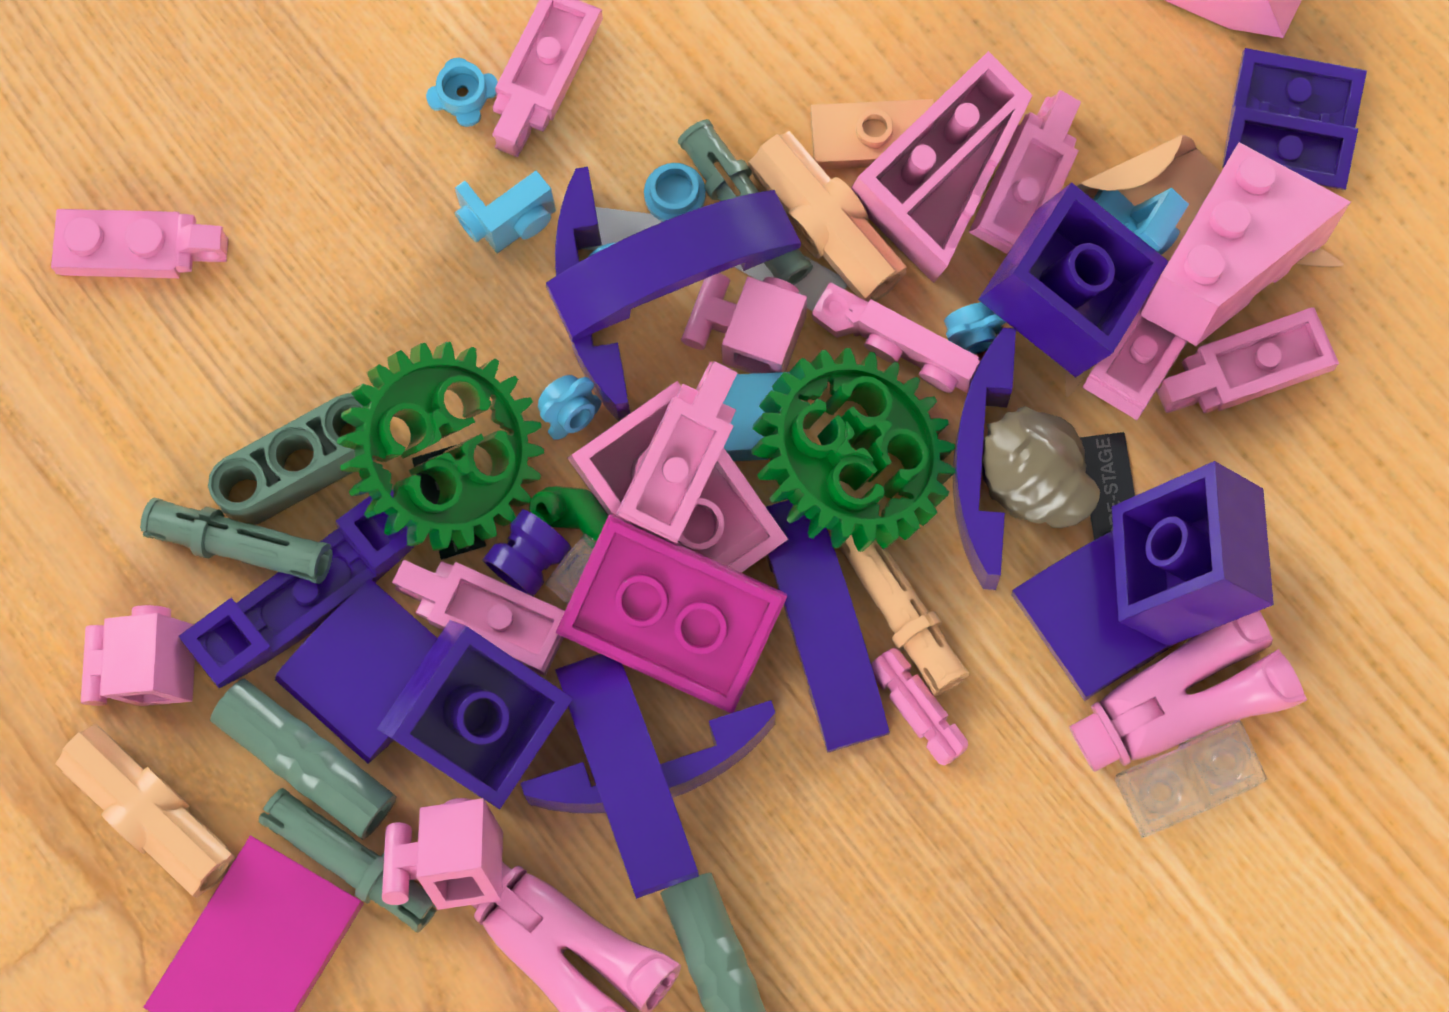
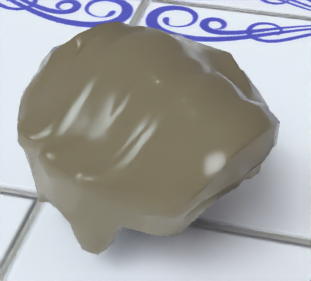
M1027 406L1018 408L1016 412H1007L1000 421L987 424L988 434L983 440L981 472L983 480L989 488V495L992 500L1002 505L1014 518L1039 524L1046 522L1054 528L1077 525L1089 517L1097 506L1100 490L1095 481L1085 473V449L1072 424L1061 417L1037 412Z

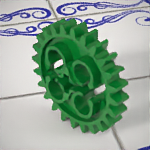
M444 342L437 346L433 356L426 343H420L411 348L410 359L402 350L387 357L389 369L379 364L367 372L373 386L361 384L352 390L351 394L363 407L349 408L342 412L341 415L343 420L356 427L355 432L337 439V444L345 448L354 449L355 452L354 458L340 465L341 471L359 472L361 480L349 491L350 495L359 496L369 493L373 500L364 513L366 518L385 512L389 516L385 524L384 533L391 535L407 526V545L412 547L423 543L428 533L433 551L448 548L451 536L458 549L473 545L474 533L482 541L495 537L497 535L495 523L506 526L511 524L516 518L510 505L520 507L529 504L532 499L520 485L530 484L541 478V474L527 465L529 459L544 454V448L528 443L527 437L528 434L536 432L542 427L541 422L524 421L521 414L533 403L531 397L514 401L510 393L515 388L519 379L516 376L501 382L495 379L499 361L496 358L483 364L481 367H477V352L474 347L462 351L456 360L451 342ZM446 390H451L459 396L463 404V417L466 419L456 418L446 409L444 403ZM489 407L492 410L491 420L499 424L501 429L509 431L510 435L505 431L498 430L484 437L481 433L446 450L443 454L415 466L409 470L410 477L396 482L393 487V497L390 495L393 486L390 483L392 478L391 472L384 469L382 464L372 460L373 457L377 461L387 462L400 455L402 459L439 442L440 439L475 423L473 417L487 411ZM393 417L403 420L409 427L411 437L407 448L397 443L392 437L390 421ZM477 445L485 449L491 457L492 471L490 475L480 472L475 465L474 450ZM415 474H428L438 483L440 498L437 504L431 503L423 496L420 488L421 476Z
M845 348L835 359V362L826 350H822L811 363L805 358L800 359L789 373L784 371L771 386L774 391L771 390L759 405L765 413H762L752 427L758 434L765 436L752 448V454L770 460L757 476L760 480H776L779 485L769 498L771 503L788 499L793 504V507L789 511L786 520L792 523L805 515L811 520L808 528V537L812 539L824 528L831 530V542L834 548H839L852 535L858 552H863L875 539L882 549H886L899 536L904 540L910 538L920 529V525L924 526L937 514L935 507L949 495V491L942 484L955 474L954 467L941 461L955 449V444L940 440L937 436L949 425L948 419H931L928 411L935 405L937 399L933 396L919 400L914 395L920 383L918 377L910 379L905 384L898 381L899 363L893 362L884 372L877 370V358L874 352H870L860 364H856L851 348ZM829 382V394L832 396L826 402H824L819 398L821 397L822 393L826 390ZM809 399H810V400H815L811 405H810V403L805 402V401H808ZM846 401L855 402L865 409L868 417L860 414L854 406L848 409L842 417L840 415L834 417L817 435L821 445L812 442L803 430L810 429L824 412L834 415ZM888 453L896 456L903 465L904 469H900L883 486L875 484L861 499L848 495L840 484V481L849 484L854 491H857L867 481L869 483L872 482L892 463ZM897 493L900 496H904L900 499L893 498ZM885 496L887 498H890V500L887 502L885 508L881 511L880 517V505L877 503Z

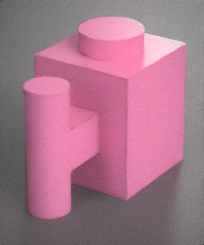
M718 273L704 279L681 341L689 347L703 350L713 329L725 333L722 342L723 364L751 374L786 372L806 319L807 296L799 294L797 287L779 278L766 277L763 281L747 277L738 303L734 304L723 300L730 283L728 277Z
M142 605L133 607L131 616L104 619V626H86L81 704L91 706L107 705V698L137 706L192 702L195 658L178 636L193 626V624L172 618L171 609Z
M456 798L441 805L420 808L418 842L411 843L412 828L408 824L396 822L386 827L382 900L390 905L406 903L409 900V881L415 879L419 880L437 910L501 901L503 831L484 798L474 800Z

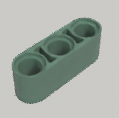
M351 393L337 396L223 458L214 466L209 475L208 488L211 497L227 518L256 525L353 473L341 471L340 465L355 457L354 449L345 448L337 444V439L340 438L343 426L347 424L341 418L342 412L352 407L362 408L363 406L356 401ZM309 449L314 452L313 459L304 469L299 471L284 469L285 461L294 451ZM245 479L257 481L256 490L248 500L240 503L229 501V492L236 483Z

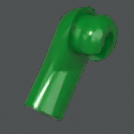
M546 487L532 497L529 505L530 512L551 527L580 529L593 549L609 516L594 494L583 488Z

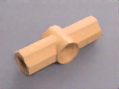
M790 131L773 136L760 146L755 156L748 161V166L752 170L754 178L760 182L766 191L775 190L801 245L815 258L819 259L823 256L857 297L867 302L870 299L877 302L893 290L900 279L906 275V265L868 223V214L853 190L840 178L834 177L831 180Z
M94 723L88 729L78 732L63 748L60 758L55 763L63 771L62 773L104 810L101 816L140 853L145 854L147 852L192 896L198 898L207 890L212 889L228 872L231 863L236 858L228 850L229 848L204 824L202 825L187 811L190 807L189 804L149 767L143 769L97 724Z

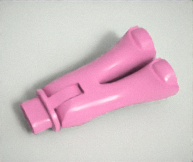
M1257 611L1192 637L1162 660L1118 685L1100 702L1091 705L1093 714L1074 723L1069 728L1093 772L1118 759L1123 766L1131 763V760L1158 754L1218 726L1249 716L1282 711L1307 701L1294 669L1279 649L1211 688L1193 695H1188L1185 692L1190 687L1215 673L1272 645L1273 638L1261 612Z
M502 862L501 901L472 905L477 909L474 914L475 920L480 925H483L495 944L533 980L559 1012H628L578 971L564 956V951L571 950L602 975L640 1012L653 1011L670 990L681 969V965L662 952L633 942L604 926L553 886L528 874L520 866L511 869Z

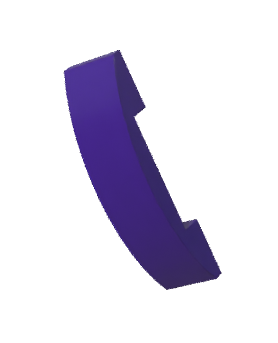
M588 167L575 169L561 205L555 245L556 276L580 262L578 250L602 245ZM592 334L573 342L571 341L574 354L584 376L590 378L594 383L593 391L606 409L618 421L622 420L630 414V407L618 342L594 346Z
M775 190L762 191L710 204L633 234L563 271L546 282V288L573 342L629 319L631 309L737 265H741L743 271L799 249L801 242Z
M1003 328L980 361L965 399L953 460V467L955 468V474L953 475L954 509L959 534L975 576L982 588L988 590H996L1001 577L1005 513L979 511L986 406L1008 407L1013 388L1015 328Z
M391 490V493H390V495H391L392 497H393V495H394L393 490ZM369 496L337 519L338 529L320 541L330 544V549L333 553L329 572L323 582L318 584L298 576L278 572L237 603L231 597L178 637L219 689L270 661L316 630L367 580L371 579L377 582L415 547L407 545L408 527L405 526L394 534L386 535L384 529L389 515L385 512L366 518L364 515L368 505L373 500Z
M787 500L766 506L788 538L787 541L767 554L766 558L770 571L774 574L778 590L787 594L783 606L807 679L809 695L826 750L829 753L889 735L890 731L863 635L835 549L832 547L827 528H824L813 539L808 537V528L811 520L805 515L789 523L786 519L793 504Z
M597 654L555 669L562 691L573 698L568 708L636 899L699 877L668 784L622 663L602 654Z
M770 700L709 720L714 747L660 764L672 798L685 794L711 781L730 769L752 751L775 725V710L772 701ZM583 762L520 783L524 796L531 806L568 813H606L597 786L591 785Z

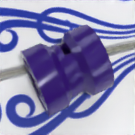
M522 509L510 524L511 534L507 538L509 542L507 544H494L482 561L508 585L534 597L544 584L542 570H547L550 565L560 564L572 547L546 522L531 512Z

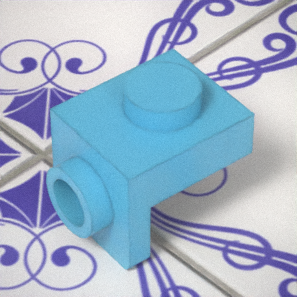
M537 170L487 206H485L466 181L455 187L461 208L454 213L459 223L476 243L485 238L496 253L502 251L519 237L525 240L538 234L547 226L551 220V214L556 211L552 190Z
M1173 188L1136 206L1118 190L1105 191L1099 189L1093 198L1095 202L1160 255L1166 252L1179 236L1180 230L1176 225L1189 205Z

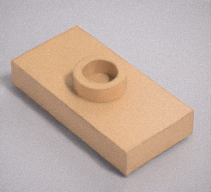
M933 99L811 105L813 159L823 170L869 167L934 104Z

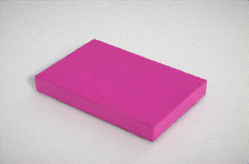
M610 513L555 633L720 709L733 713L786 601L787 594Z
M250 835L143 1008L150 1012H299L364 903Z

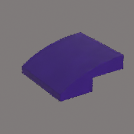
M1245 48L1242 52L1222 168L1225 167L1234 149L1240 142L1320 186L1346 190L1359 129L1355 127L1367 70Z
M1113 531L1069 554L1012 590V597L1084 701L1134 668L1136 670L1175 645L1167 646L1118 622Z
M369 579L304 641L276 673L275 681L369 764L394 741L377 728L437 640V637L374 581Z

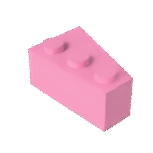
M989 51L857 177L851 188L863 204L868 218L933 283L947 268L956 250L955 248L1033 96Z
M1239 142L1161 274L1140 316L1197 346L1245 308L1252 298L1270 283H1276L1284 277L1291 267L1312 251L1314 253L1328 241L1351 202Z

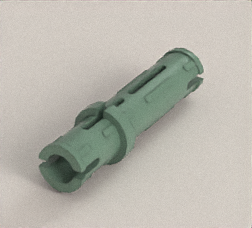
M706 119L695 123L679 137L678 144L687 152L696 168L706 180L704 189L712 200L723 201L739 197L733 193L714 166L715 162H719L740 191V196L759 192L749 178L752 170L744 160L735 159L726 144L714 130L710 120ZM799 249L764 263L775 278L785 280L793 285L804 279L813 269L811 262L804 257Z
M152 498L146 504L141 517L140 528L143 531L142 535L144 537L183 545L190 548L193 555L209 559L213 555L227 557L269 570L298 576L318 584L326 578L332 562L333 553L330 549L331 545L328 543L303 539L276 530L232 520L231 518L224 517L222 510L211 507L197 510L179 506L163 499Z
M279 789L264 806L263 810L265 812L259 816L258 822L279 834L300 851L345 880L346 883L356 889L355 896L366 904L370 903L371 900L397 916L398 919L417 933L430 922L437 910L433 908L435 905L424 888L414 880L409 881V900L401 905L385 903L382 900L384 853L382 856H379L372 850H369L345 831L304 805L286 789Z

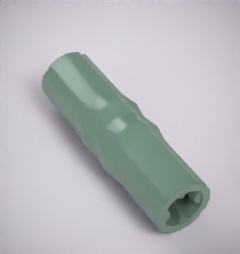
M245 678L236 682L224 694L211 714L210 721L261 760L276 775L289 782L299 793L315 802L362 840L372 834L381 824L396 801L397 796L344 756L332 743L320 737L306 723L291 715Z
M712 873L701 874L699 877L663 890L660 893L705 1012H766L756 980L747 964L743 947L735 934Z

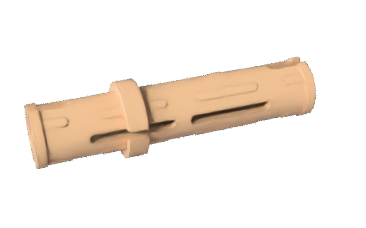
M850 535L839 549L846 556L861 583L888 621L895 634L892 637V641L897 649L907 652L923 675L934 696H939L960 684L964 678L969 676V672L945 640L946 638L939 629L942 622L936 612H928L888 549H882L875 539L863 552H858L853 537Z

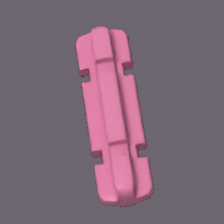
M892 648L877 657L871 664L876 681L883 690L886 688L890 689L892 693L889 698L918 737L923 738L925 736L929 741L926 747L936 761L941 765H946L962 755L968 747V740L955 723L952 725L947 723L946 720L949 715L919 675L912 676L909 671L912 666L900 650Z

